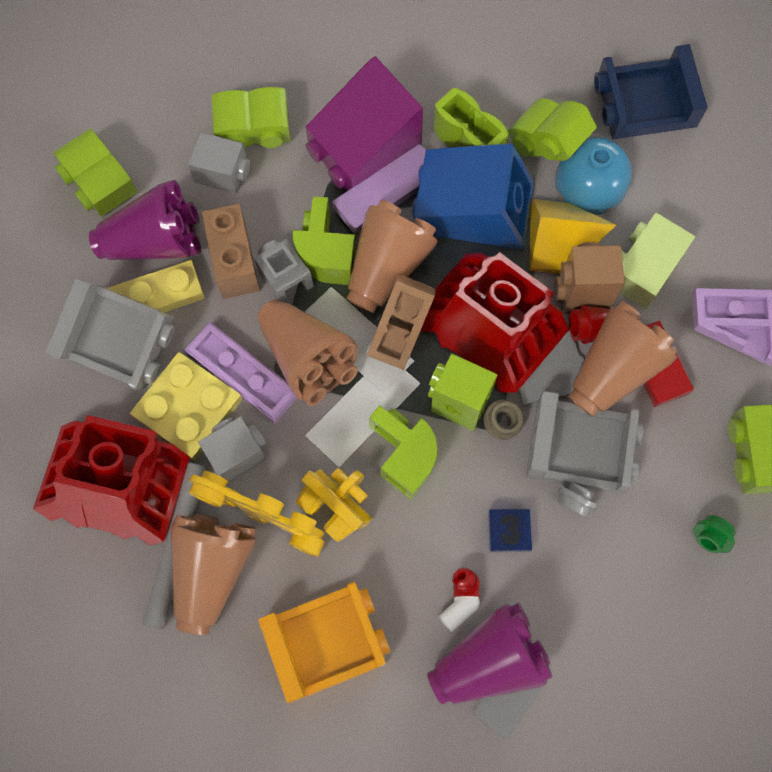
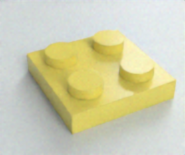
M178 352L129 414L148 429L156 431L158 436L169 444L175 445L193 461H196L203 452L198 441L212 434L211 430L215 425L228 419L243 398L237 391Z

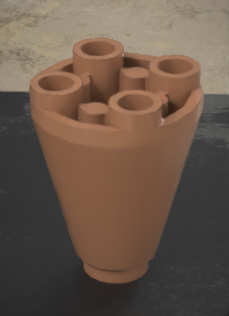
M383 199L380 200L377 206L370 205L365 213L347 288L350 290V293L346 298L351 303L373 314L377 306L382 307L389 299L398 275L401 274L409 277L438 243L433 237L436 231L435 227L418 218H415L414 222L400 216L402 210L399 207Z
M279 299L271 300L261 308L258 314L260 328L291 391L298 399L304 400L309 406L317 405L324 399L326 394L339 384L345 385L354 379L358 372V368L354 365L357 360L358 347L350 336Z
M624 301L618 307H613L608 312L572 384L574 390L568 396L571 401L591 417H594L598 411L604 412L669 367L677 358L675 355L677 350L671 345L674 339L657 325L649 329L639 321L641 318L640 313Z
M194 514V517L176 515L171 527L174 618L177 619L176 629L194 635L209 634L211 625L216 624L254 549L256 528L238 523H231V527L217 525L218 518L204 514Z

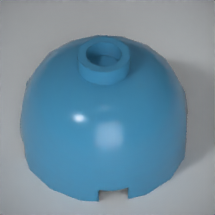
M601 137L587 138L568 160L560 161L556 170L555 187L557 192L560 190L561 195L565 198V203L573 204L594 215H600L605 213L607 209L613 208L615 205L617 207L622 203L631 184L632 165L626 152L616 142Z

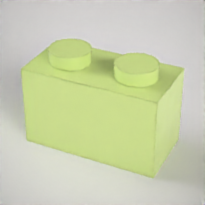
M658 213L653 215L648 224L641 221L628 240L633 243L629 252L626 253L621 250L625 284L619 293L647 310L696 236Z

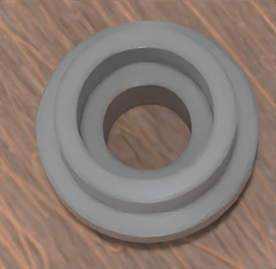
M573 482L568 489L560 486L558 490L561 492V495L557 502L587 517L591 508L595 510L598 505L591 501L594 495L593 492Z

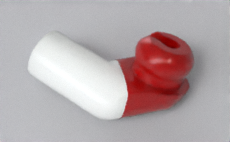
M459 568L453 574L454 603L438 616L450 632L454 631L480 607V581L478 576L469 568Z

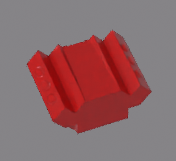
M500 252L496 256L490 257L483 253L465 254L436 287L434 299L421 328L422 332H435L442 348H448L461 358L497 374L495 383L499 392L517 393L569 330L562 312L550 304L554 292Z
M87 415L84 422L72 421L61 426L33 510L50 521L63 518L76 528L90 527L110 532L123 540L136 536L149 546L165 541L190 457L175 445L158 441L156 431Z

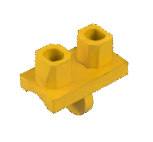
M337 468L331 474L334 480L322 469L315 473L308 471L301 479L305 486L295 502L311 516L315 515L324 504L332 509L335 514L323 528L335 541L344 540L354 531L365 528L373 518L359 505L368 497L359 487L365 477L359 470H356L348 477L340 468Z

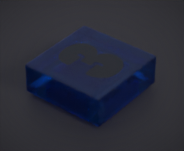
M489 509V553L531 552L530 509Z

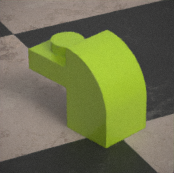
M313 196L311 210H305L303 231L293 230V242L296 253L310 270L312 278L324 283L348 285L356 255L355 236L352 234L329 233L331 212L328 197Z
M379 405L369 417V427L396 448L381 467L380 476L412 500L428 480L437 458L436 437L429 424L423 418L411 430L407 427L409 424L408 420L402 414L392 408L387 411Z

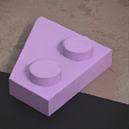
M696 288L693 291L692 308L695 331L768 366H772V290Z

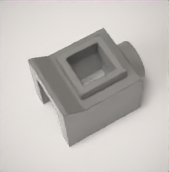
M288 239L280 243L276 240L270 241L259 249V255L254 258L258 272L276 299L288 303L285 291L299 282H302L307 290L314 287L310 270L304 265Z

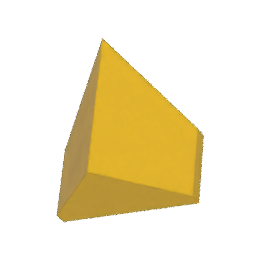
M533 199L531 202L529 271L560 274L561 263L567 261L572 247H577L586 242L599 243L617 225L570 203Z

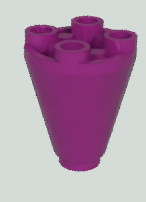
M167 181L158 184L98 223L96 229L89 232V243L93 253L99 259L188 258L201 253L200 241L194 224L199 223V215L193 202L186 203L177 181Z
M519 602L512 606L507 603L498 608L435 664V669L427 672L430 686L442 705L449 701L457 704L539 688L546 685L548 679L553 677L548 666L551 663L543 645L539 640L532 643L530 639L532 637L528 628L530 622Z

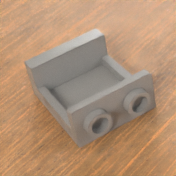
M75 278L45 353L59 359H70L129 384L128 387L132 389H145L146 384L151 385L158 374L160 363L156 362L161 347L167 348L173 337L175 326H172L171 323L174 316L88 280Z
M542 391L536 407L526 478L569 486L573 482L585 489L622 495L630 488V485H635L639 474V461L634 460L635 446H640L644 433V423L638 421L640 410L630 408L627 413L605 410L604 412L598 411L594 417H591L576 404L558 401V393Z

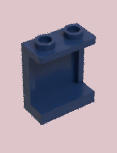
M690 44L675 46L670 59L614 67L612 57H605L602 60L599 72H596L594 75L596 94H601L603 100L602 120L605 126H609L612 140L696 128L708 108Z

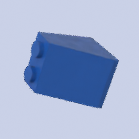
M513 143L426 149L424 163L420 166L418 173L420 183L418 196L414 199L412 205L414 219H421L435 227L436 231L433 236L517 250L525 249L534 181Z

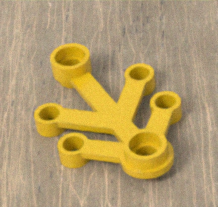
M204 470L201 476L192 474L189 480L192 483L188 492L190 495L220 508L222 504L235 508L237 505L244 512L245 516L262 524L269 522L293 534L288 544L291 547L308 555L319 557L325 543L322 540L325 532L315 527L317 521L295 511H293L290 519L280 515L284 503L261 493L257 501L245 497L237 491L226 487L228 481L212 472Z

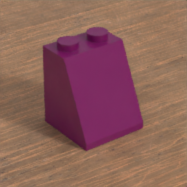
M374 56L305 126L308 143L305 144L306 149L314 161L317 163L322 161L329 169L328 174L331 180L339 189L345 187L349 191L417 145L421 144L422 146L423 107L384 64Z

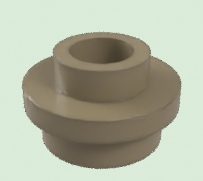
M497 400L487 407L483 421L486 430L491 436L500 440H507L513 438L521 431L524 418L521 409L514 402ZM498 414H504L508 418L507 427H502L497 423Z

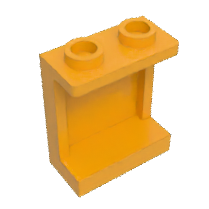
M354 581L347 584V587L282 613H272L258 619L287 703L295 702L386 665L383 656L391 653L382 628L375 631L372 628L368 615L374 613L375 609L367 588L358 591Z

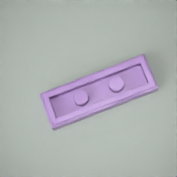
M421 144L332 201L333 210L354 235L362 230L365 213L370 205L377 206L380 200L383 199L398 206L418 193L420 185L418 173L420 166L424 163L426 152Z
M209 322L184 350L188 356L213 376L241 394L243 400L273 424L281 418L297 399L287 381L212 322Z

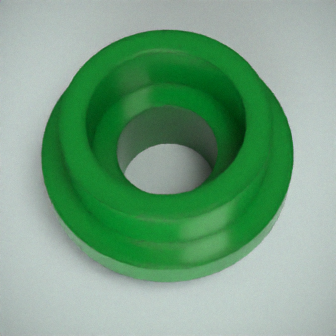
M708 515L704 520L698 521L693 528L698 544L708 552L727 553L735 545L734 536L736 531L727 520L719 516Z

